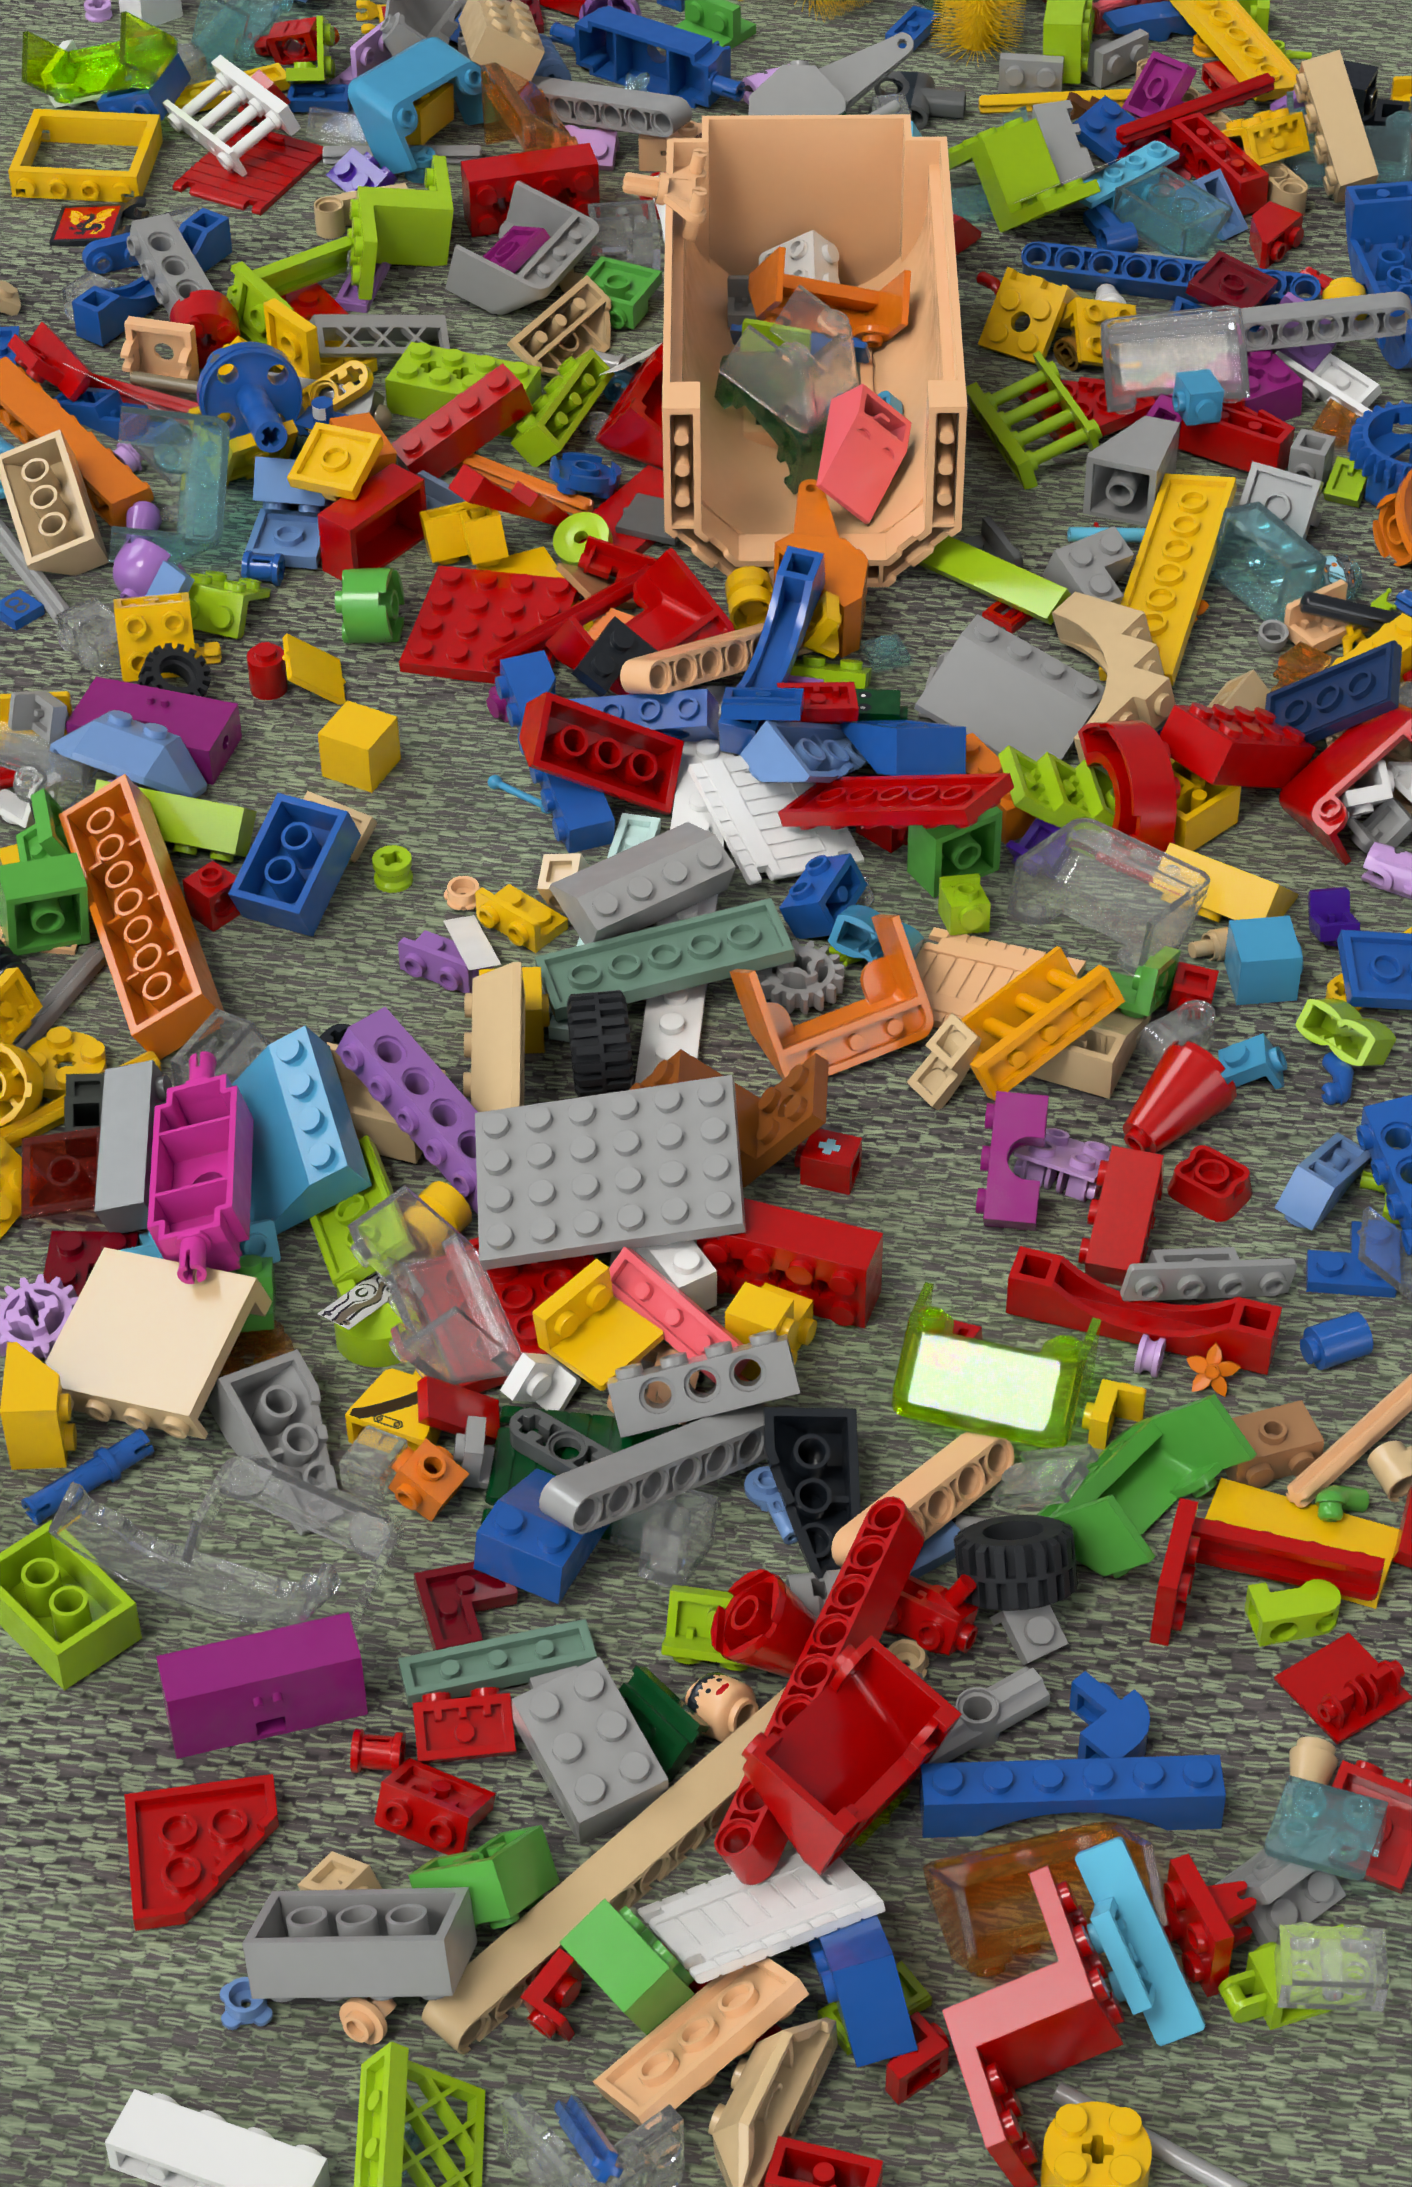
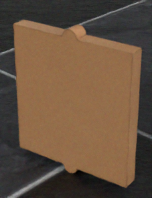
M558 563L556 570L585 599L615 583L610 577L605 579L591 573L585 574L583 573L584 569L575 565ZM630 599L619 605L618 608L632 610L636 608L637 604L633 599Z

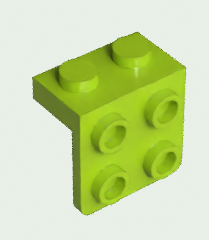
M206 570L205 574L190 573V577L195 580L189 590L192 626L195 630L240 639L244 635L249 601L270 597L271 589L260 587L261 581L256 579L239 578V582L227 580L226 573Z

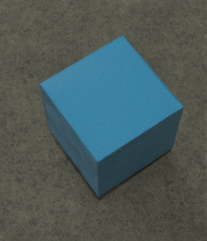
M1290 916L1229 920L1224 965L1236 1005L1297 1000L1300 975L1303 972V954Z

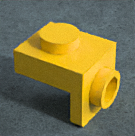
M1102 1379L1095 1403L1087 1402L1083 1414L1082 1429L1089 1430L1087 1446L1101 1450L1106 1448L1115 1417L1137 1422L1143 1420L1147 1390L1128 1383Z

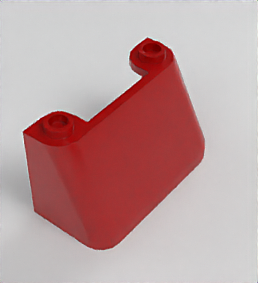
M663 343L633 374L629 384L624 389L595 439L597 443L608 451L662 470Z
M872 1635L857 1649L852 1644H849L840 1653L831 1666L837 1673L830 1684L779 1734L774 1731L767 1737L760 1732L741 1754L747 1760L742 1770L802 1860L819 1876L851 1846L920 1774L921 1765L927 1764L932 1760L962 1715Z

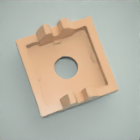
M133 316L127 318L124 323L126 340L120 357L125 359L122 371L130 372V375L132 371H139L194 381L199 380L200 373L195 325ZM159 343L167 344L173 350V358H161L155 351V346Z

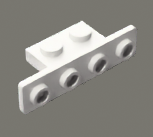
M1280 351L1275 353L1303 380V393L1308 398L1314 401L1317 398L1323 400L1326 407L1334 415L1340 416L1343 413L1349 417L1353 425H1355L1357 418L1363 417L1365 411H1372L1368 407L1382 393L1378 383L1331 353L1321 361L1313 373Z

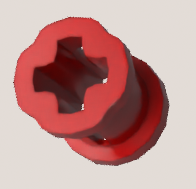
M356 1728L351 1742V1772L360 1773L362 1769L395 1771L405 1760V1733L396 1732L394 1736L365 1734L363 1729Z

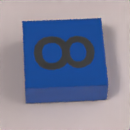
M21 589L0 600V620L16 631L45 614L44 604Z

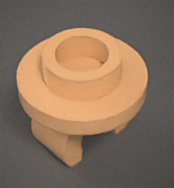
M359 1997L349 1998L339 2011L345 2033L356 2042H365L369 2045L379 2043L387 2033L385 2018L395 2009L397 2004L393 1999L377 2001L370 1997H365L364 1999Z

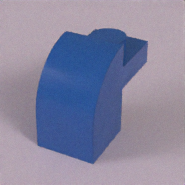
M1086 1671L1075 1678L1071 1683L1069 1709L1089 1725L1080 1732L1077 1759L1145 1757L1150 1714L1142 1696L1134 1689L1120 1700L1109 1685L1098 1682Z

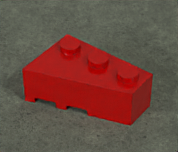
M1224 394L1220 422L1186 426L1182 419L1178 449L1247 472L1250 471L1252 461L1285 470L1289 464L1290 448L1293 444L1295 427L1263 409L1258 410V413L1245 406L1246 399L1239 395L1234 396L1232 399Z
M1112 1145L1109 1161H1100L1096 1185L1102 1186L1100 1199L1092 1198L1087 1224L1093 1225L1091 1238L1083 1237L1078 1263L1085 1264V1273L1095 1280L1122 1286L1129 1265L1145 1262L1150 1231L1154 1228L1156 1220L1154 1213L1157 1200L1161 1201L1163 1194L1164 1155Z

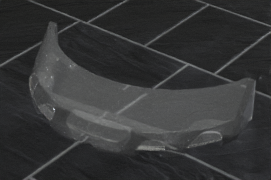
M74 1482L70 1484L49 1527V1533L79 1555L144 1590L204 1613L248 1624L281 1627L302 1623L334 1596L342 1583L334 1566L325 1562L322 1563L317 1575L305 1573L302 1575L300 1582H292L157 1539L139 1530L127 1517L119 1512L95 1502L89 1497L82 1485Z

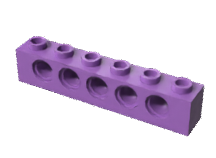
M386 1007L349 1026L335 1051L341 1057L343 1064L356 1074L368 1088L371 1096L376 1101H379L396 1120L398 1127L410 1136L423 1151L426 1159L438 1168L451 1183L452 1187L463 1195L467 1203L478 1214L475 1113H478V1111Z

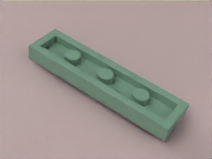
M582 1619L398 1658V1665L408 1707L411 1708L413 1707L412 1703L422 1702V1696L425 1694L449 1692L451 1693V1699L471 1695L470 1691L477 1688H505L528 1683L529 1679L534 1676L572 1666L579 1667L596 1659L597 1654L587 1621Z

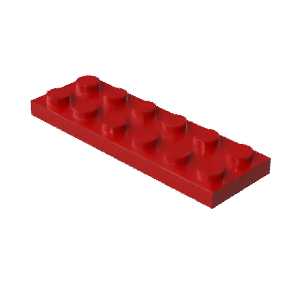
M1010 773L840 777L830 783L814 784L780 810L778 815L782 827H800L801 830H809L817 826H830V829L837 830L847 826H860L861 829H871L877 826L889 825L893 829H901L909 825H923L925 829L935 828L940 825H955L956 828H966L977 823L978 817L986 810L999 805L1001 798L1014 788Z

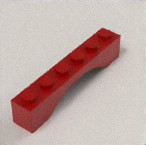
M1023 1246L1019 1247L1008 1276L1006 1301L1007 1314L1138 1345L1143 1334L1150 1335L1152 1341L1164 1338L1166 1339L1165 1351L1188 1357L1199 1355L1206 1359L1209 1349L1217 1342L1222 1350L1221 1362L1232 1361L1240 1365V1369L1268 1375L1277 1346L1282 1307L1242 1297L1201 1305H1176L1155 1301H1123L1120 1291L1095 1280L1079 1270L1064 1256Z

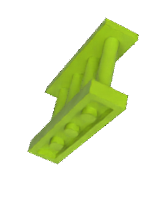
M1040 351L1033 354L1038 372L995 393H984L977 382L966 386V396L972 413L1025 490L1038 486L1034 471L1039 469L1038 465L1083 443H1086L1092 451L1100 446L1098 440L1103 438L1095 419L1088 420L1060 381L1061 376L1053 361L1047 362ZM1043 384L1049 390V392L1006 413L1003 411L997 412L998 406ZM1057 403L1063 410L1019 433L1016 430L1010 431L1012 425ZM1070 423L1077 430L1034 452L1030 450L1024 452L1025 445Z

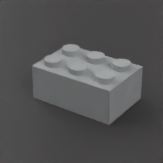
M600 1657L511 1699L513 1723L579 1844H583L634 1820L668 1790V1778Z

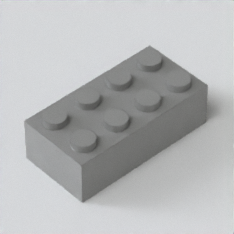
M469 1887L272 1891L242 1945L252 1999H272L276 2002H287L295 1998H321L324 2001H338L346 1997H371L373 2000L385 2001L395 1997L421 1996L426 2000H437L445 1996H453L475 1949L477 1936Z

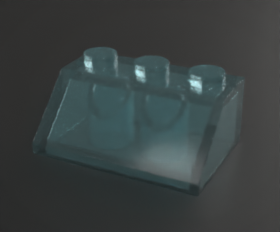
M1165 166L1115 188L1114 213L1122 223L1131 221L1137 230L1140 240L1166 255L1197 258L1205 254L1233 211V207Z

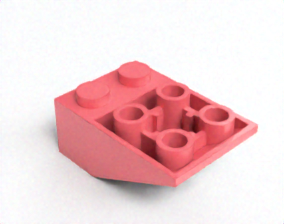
M864 384L831 399L816 486L864 524L869 523L907 452L912 422Z

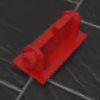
M588 535L584 553L581 554L578 567L584 569L583 573L585 574L591 573L608 579L610 575L616 577L615 582L646 565L652 566L657 559Z

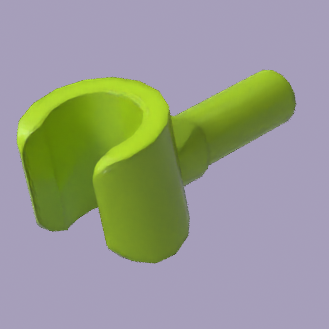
M1273 40L1288 59H1311L1312 52L1285 50V43L1283 41Z

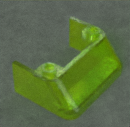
M127 11L121 12L120 41L72 51H66L26 31L23 32L21 82L54 97L56 102L64 104L72 103L76 98L129 88L147 89L151 87V84L158 81L177 55L178 39Z
M925 1282L908 1319L893 1385L892 1409L897 1414L906 1418L1005 1438L1032 1446L1056 1449L1067 1445L1071 1440L1093 1380L1101 1319L1092 1318L1084 1341L1070 1335H1059L1046 1341L1040 1352L953 1334L954 1320L941 1308L931 1306L934 1284Z

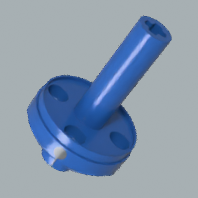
M240 342L225 348H219L210 354L197 383V402L206 424L218 437L227 442V440L251 433L259 449L264 452L273 453L282 449L287 442V431L282 422L293 419L295 423L299 416L302 404V388L297 372L282 351L264 343ZM222 365H234L230 373L226 375L217 374L218 369ZM272 366H284L280 374L275 376L268 375V371ZM221 413L231 414L230 419L225 423L215 422V419Z

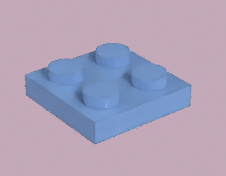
M260 508L245 552L247 550L253 551L254 555L274 556L276 553H282L285 559V567L317 569L321 559L318 513Z

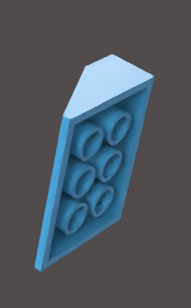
M306 1025L269 1044L232 1083V1086H238L254 1119L250 1220L255 1222L272 1219L275 1224L276 1235L367 1189L372 1184L330 1046Z

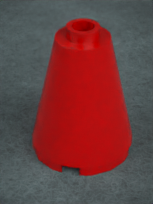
M1179 1040L1174 1041L1164 1052L1123 1124L1124 1140L1129 1148L1157 1153L1228 1108L1237 1097L1236 1085L1233 1080L1227 1085L1221 1075L1225 1070L1221 1062L1210 1052L1193 1042L1187 1041L1183 1046L1178 1045Z
M764 1569L749 1572L736 1581L728 1590L734 1596L726 1609L720 1605L718 1606L710 1631L712 1646L727 1660L790 1678L817 1618L778 1575Z

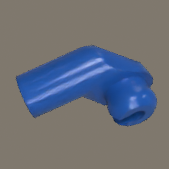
M1329 1052L1324 1056L1322 1065L1332 1076L1333 1083L1328 1082L1322 1086L1321 1089L1325 1094H1321L1327 1105H1334L1336 1103L1343 1105L1351 1097L1354 1071L1348 1063L1339 1059L1333 1052Z

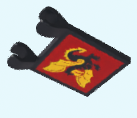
M138 196L127 203L62 206L49 244L50 246L80 247L87 246L95 240L128 233L131 230V225L121 228L124 216L133 220L149 217L148 210L140 211L136 208L145 207L147 203L146 198Z

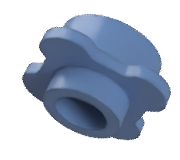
M248 1977L237 1978L223 1986L220 1990V1999L225 2003V2012L221 2015V2022L225 2028L235 2030L240 2025L252 2023L257 2026H265L271 2021L273 2013L272 2009L267 2005V1999H252ZM246 2001L251 2003L247 2008L241 2006Z

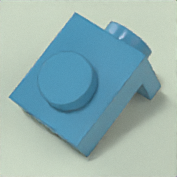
M1264 1033L1218 1050L1219 1061L1225 1067L1221 1075L1227 1085L1233 1080L1236 1087L1266 1076L1275 1089L1284 1087L1283 1071L1287 1069L1286 1058L1279 1046L1273 1047Z

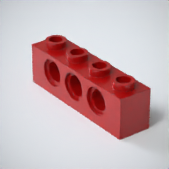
M1198 112L1172 120L1170 141L1186 154L1182 166L1191 175L1199 179L1221 169L1243 216L1257 212L1267 203L1269 174L1204 115Z

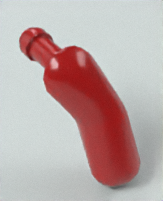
M980 272L976 277L977 283L991 289L997 295L1001 281L986 272Z

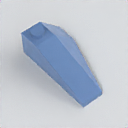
M766 720L740 754L749 765V771L752 776L764 783H830L869 764L842 732L841 724Z

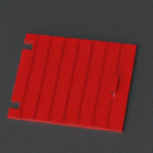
M246 125L225 144L231 148L255 127ZM271 131L239 158L247 171L244 177L233 169L227 171L220 164L217 157L209 151L190 170L174 182L172 189L182 193L187 187H190L189 194L191 196L243 211L249 205H252V213L261 216L323 159L322 152L324 146Z

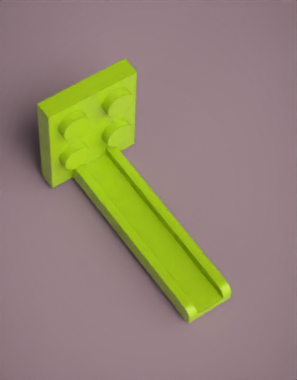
M344 236L255 270H251L243 261L231 265L230 271L235 274L234 284L228 287L227 298L238 311L241 337L248 342L253 341L267 344L263 303L276 298L293 310L288 302L280 296L346 272L348 266L346 260L348 251L351 249V240Z

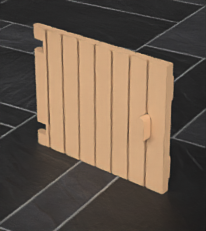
M934 927L928 938L939 943H924L915 959L933 1013V1027L940 1028L951 1013L962 1019L1047 953L1012 944L1008 945L999 941H989V939L967 934L950 936L947 930ZM1067 957L1076 976L1081 978L1086 968V961Z

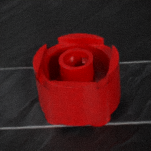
M206 289L189 293L190 297L185 298L181 302L179 299L173 305L170 312V322L195 325L199 369L204 368L208 357L213 351L222 348L226 344H230L238 335L241 337L236 307L228 301L224 294Z

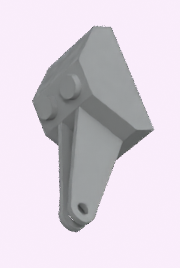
M901 32L819 69L815 65H809V62L803 60H794L790 62V65H782L749 96L748 115H847V110L911 56L914 49L913 39L909 34ZM901 43L907 45L905 48L898 47V45Z

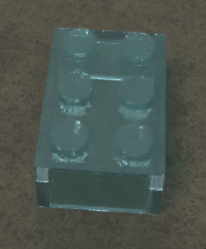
M1258 501L1224 509L1217 535V552L1210 574L1264 621L1273 619L1284 623L1287 604L1301 598L1306 591L1314 592L1318 590L1327 558Z

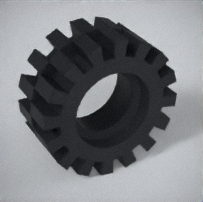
M165 643L163 649L158 645L154 648L153 652H149L139 673L137 684L205 697L211 683V677L209 676L211 670L209 666L203 667L206 660L202 655L197 659L194 657L196 650L190 648L187 653L183 651V644L178 643L176 649H173L172 643ZM161 673H174L183 678L188 686H173L163 679Z

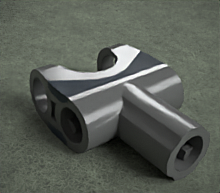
M892 71L874 87L878 98L871 102L868 112L869 114L875 108L884 106L892 100H897L901 107V111L897 114H910L911 121L914 122L917 129L921 130L926 126L928 117L964 120L966 91L935 89L934 80L925 73ZM885 81H890L897 86V90L885 92L880 85Z

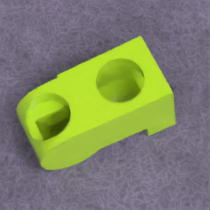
M1313 1579L1305 1582L1299 1588L1270 1592L1267 1583L1264 1582L1248 1585L1244 1610L1258 1645L1262 1647L1331 1632L1336 1627L1338 1621L1341 1594L1334 1584L1323 1579Z

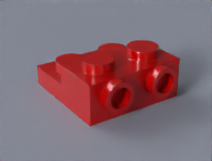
M1342 1760L1313 1833L1333 1832L1342 1847V1851L1327 1861L1330 1866L1402 1894L1412 1869V1779H1403V1782L1400 1783L1383 1776L1384 1771L1369 1762L1357 1760L1354 1765Z

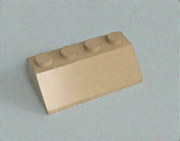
M59 429L1 453L0 480L29 570L74 576L109 563L76 456L61 430Z
M512 962L474 977L472 993H465V1018H472V1032H464V1058H471V1072L463 1073V1095L465 1098H471V1105L478 1112L524 1106L526 993L521 962Z

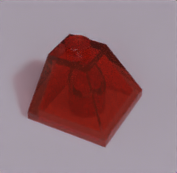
M101 1127L22 1138L21 1217L24 1220L95 1209Z

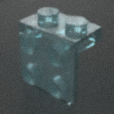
M1289 1775L1265 1841V1853L1272 1858L1356 1881L1362 1880L1366 1875L1371 1857L1379 1856L1383 1844L1388 1802Z

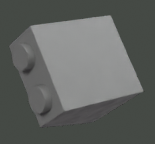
M1144 416L1089 452L1086 461L1083 514L1147 527L1164 474H1176L1180 422Z

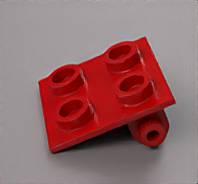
M1349 1632L1274 1676V1680L1336 1744L1341 1743L1412 1700V1696L1400 1685L1401 1678L1405 1676L1402 1665L1396 1660L1391 1662L1383 1660L1378 1663Z

